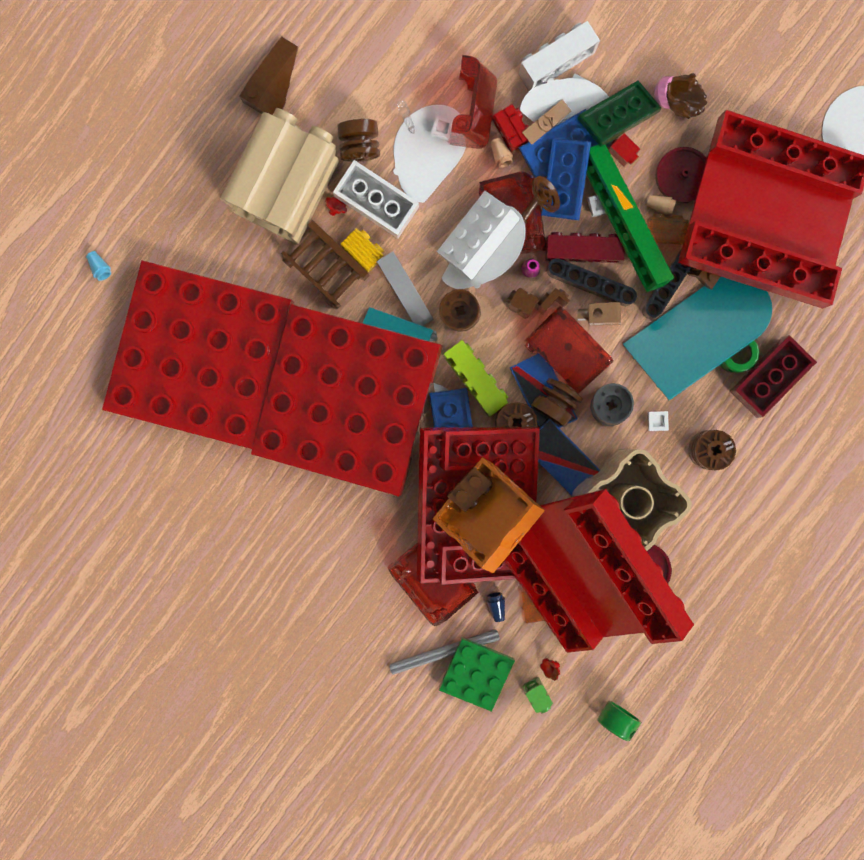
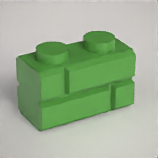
M539 677L523 685L524 692L536 713L541 712L543 714L551 709L553 702Z

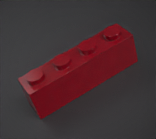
M551 232V235L546 237L545 261H551L556 258L566 262L622 263L624 261L625 249L617 234H608V237H601L599 233H591L589 236H582V233H570V236L562 235V232Z

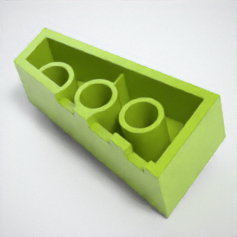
M461 340L445 352L443 357L490 417L508 403L506 399L509 397L503 389L499 390L495 385L497 381L491 374L486 373L484 370L485 365L479 358H475L472 354L474 351L469 344H465Z

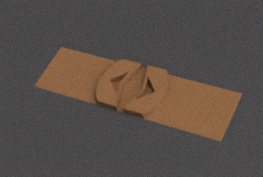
M562 99L522 133L533 144L572 111Z

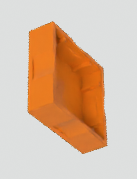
M482 457L475 467L485 476H489L492 479L491 490L486 495L482 494L477 499L479 500L478 504L472 510L468 509L466 512L451 499H448L434 516L433 520L449 536L456 539L463 550L482 569L494 573L545 510L497 466Z

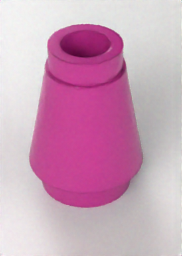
M528 259L522 264V273L528 278H534L540 272V264L534 259ZM529 264H534L536 266L535 269H531Z

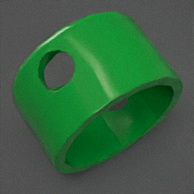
M755 340L748 344L751 357L747 363L737 364L729 358L720 364L721 368L730 373L750 370L759 359L758 344Z
M612 701L607 702L597 718L604 728L627 742L631 741L642 723L633 714Z

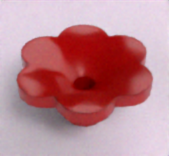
M335 197L326 198L325 202L327 203V208L330 209V215L335 216L336 213L347 212L346 204Z
M544 658L540 665L544 675L556 681L560 675V670L558 669L560 664L557 661Z

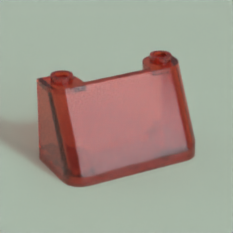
M462 55L459 80H464L467 84V90L473 91L470 115L460 114L453 119L450 145L482 149L486 147L489 141L497 78L476 57Z
M520 171L479 182V195L481 196L486 191L505 205L515 208L522 214L534 198L532 181L535 177ZM538 204L526 220L525 240L520 255L546 250L541 206Z
M559 306L524 340L526 342L524 346L531 353L534 351L539 353L577 394L584 390L614 362L612 357L562 306Z
M417 542L388 566V570L429 623L433 626H438L447 621L479 592L473 582L441 584L440 582L420 583L417 579Z

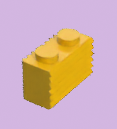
M356 228L340 245L369 273L378 264L377 261L384 257L382 254L384 250L377 243L373 245L369 241L371 237L363 229L359 231Z

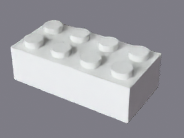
M588 21L583 24L581 22L576 24L569 33L560 34L555 38V42L550 45L548 43L544 44L538 49L539 52L534 55L530 53L522 59L523 62H521L519 76L529 91L536 86L547 83L550 78L555 79L595 53L600 39Z
M355 160L333 191L335 198L397 239L419 208V202Z
M484 191L438 249L437 253L472 280L520 218L510 207Z

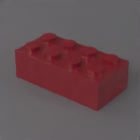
M790 335L784 336L730 392L756 418H762L817 361Z

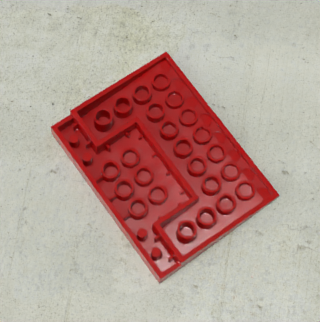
M420 428L417 579L420 583L440 582L441 584L516 579L505 561L501 563L494 573L482 569L463 550L460 543L449 536L433 518L449 499L447 497L448 493L473 466H476L482 457L497 466L536 502L540 428Z

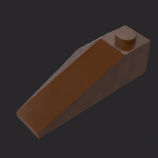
M283 37L280 38L239 95L244 104L261 114L266 112L273 115L276 108L284 109L298 46Z

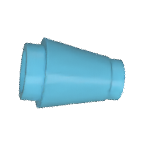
M96 251L86 255L94 278L102 281L111 275V267Z

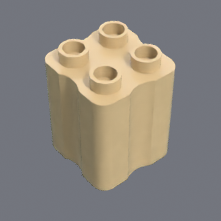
M276 108L273 115L266 112L262 113L220 200L234 214L284 239L299 244L339 160L335 156L336 146L331 143L333 136L330 133L316 126H312L309 133L304 132L295 125L297 122L295 116Z
M642 449L617 450L605 461L604 466L596 475L586 478L575 488L572 497L607 489L609 494L618 501L619 509L631 528L640 535L641 543L646 551L657 542L658 536L664 529L676 525L691 510V500L677 484L667 480L661 472L660 465L647 451Z

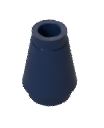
M501 592L487 595L488 599L486 602L494 622L504 621L505 597Z

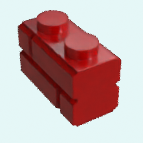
M513 104L492 116V121L510 152L529 142L522 133L529 125H524L520 109L518 107L515 109Z

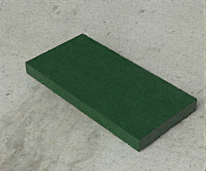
M638 80L579 114L577 119L598 145L602 147L659 113L661 106Z

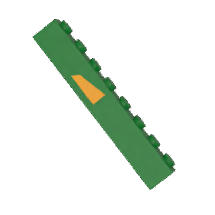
M596 145L590 147L586 175L646 292L665 286L674 279V276L607 146L603 145L600 147Z

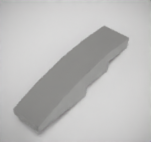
M391 252L377 261L379 267L412 322L424 326L432 321L433 318L395 253Z

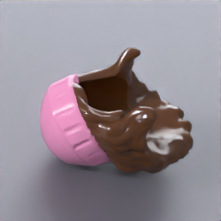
M695 73L681 76H665L656 84L654 91L655 100L661 107L671 109L676 116L687 119L696 117L704 112V106L707 104L705 100L707 95L702 89V85L698 84Z

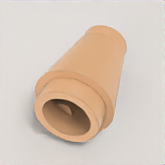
M501 138L492 140L490 144L495 164L499 168L511 165L513 163V155Z
M650 195L646 206L667 216V214L672 215L676 200H673L672 197Z

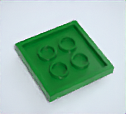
M461 637L439 686V691L492 712L515 659Z

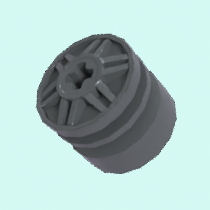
M610 383L604 385L597 390L591 400L590 410L592 416L598 423L604 426L619 425L630 417L633 411V396L626 387L620 384ZM612 401L613 406H615V408H613L610 411L608 410L609 406H607L606 404H609Z

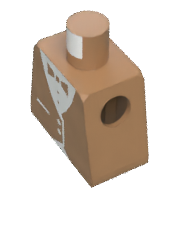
M620 302L589 304V309H578V321H589V324L592 326L621 325ZM595 312H602L601 317H594Z

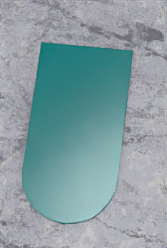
M720 277L712 289L703 286L623 343V346L656 384V387L670 401L761 336L771 321L772 301L765 290Z

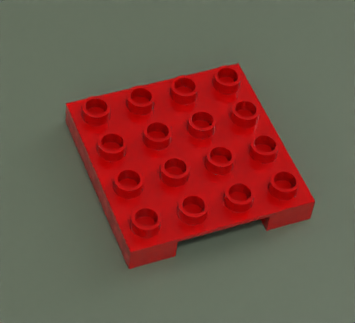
M725 110L718 117L678 263L822 309L833 305L842 272V267L836 266L848 216L853 199L860 196L864 188V155Z
M141 260L102 410L252 449L290 305L294 304V301Z
M291 304L251 454L395 496H401L412 461L410 456L430 383H433L443 346Z
M607 489L539 505L545 511L504 561L567 653L594 650L603 637L644 633L651 644L684 640L694 626V623L686 613L683 601L673 593L663 577L661 567L653 562L641 543L640 535L631 528L619 509L618 501L609 494Z

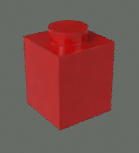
M625 133L609 148L610 154L623 167L627 163L632 165L639 157L637 153L640 151V148Z

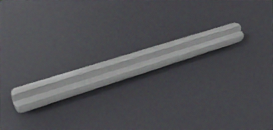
M492 630L468 639L485 645L499 640L500 637L497 630ZM459 642L392 663L389 666L390 671L394 675L452 656Z

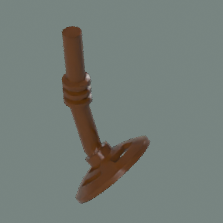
M537 176L532 181L534 198L521 214L525 224H527L526 220L538 204L549 212H555L560 207L559 195L553 184L545 177ZM540 183L543 184L546 188L540 187Z

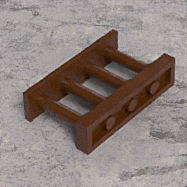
M312 220L307 225L310 229L309 235L290 255L283 251L281 253L284 257L282 261L290 268L294 266L326 297L324 301L331 307L335 305L339 308L341 305L336 300L356 279L362 278L365 281L370 275ZM314 240H322L324 242L323 248L302 269L295 260ZM334 252L338 256L336 258L337 261L316 282L309 273L328 253ZM348 265L352 269L351 274L330 295L322 287L342 266Z

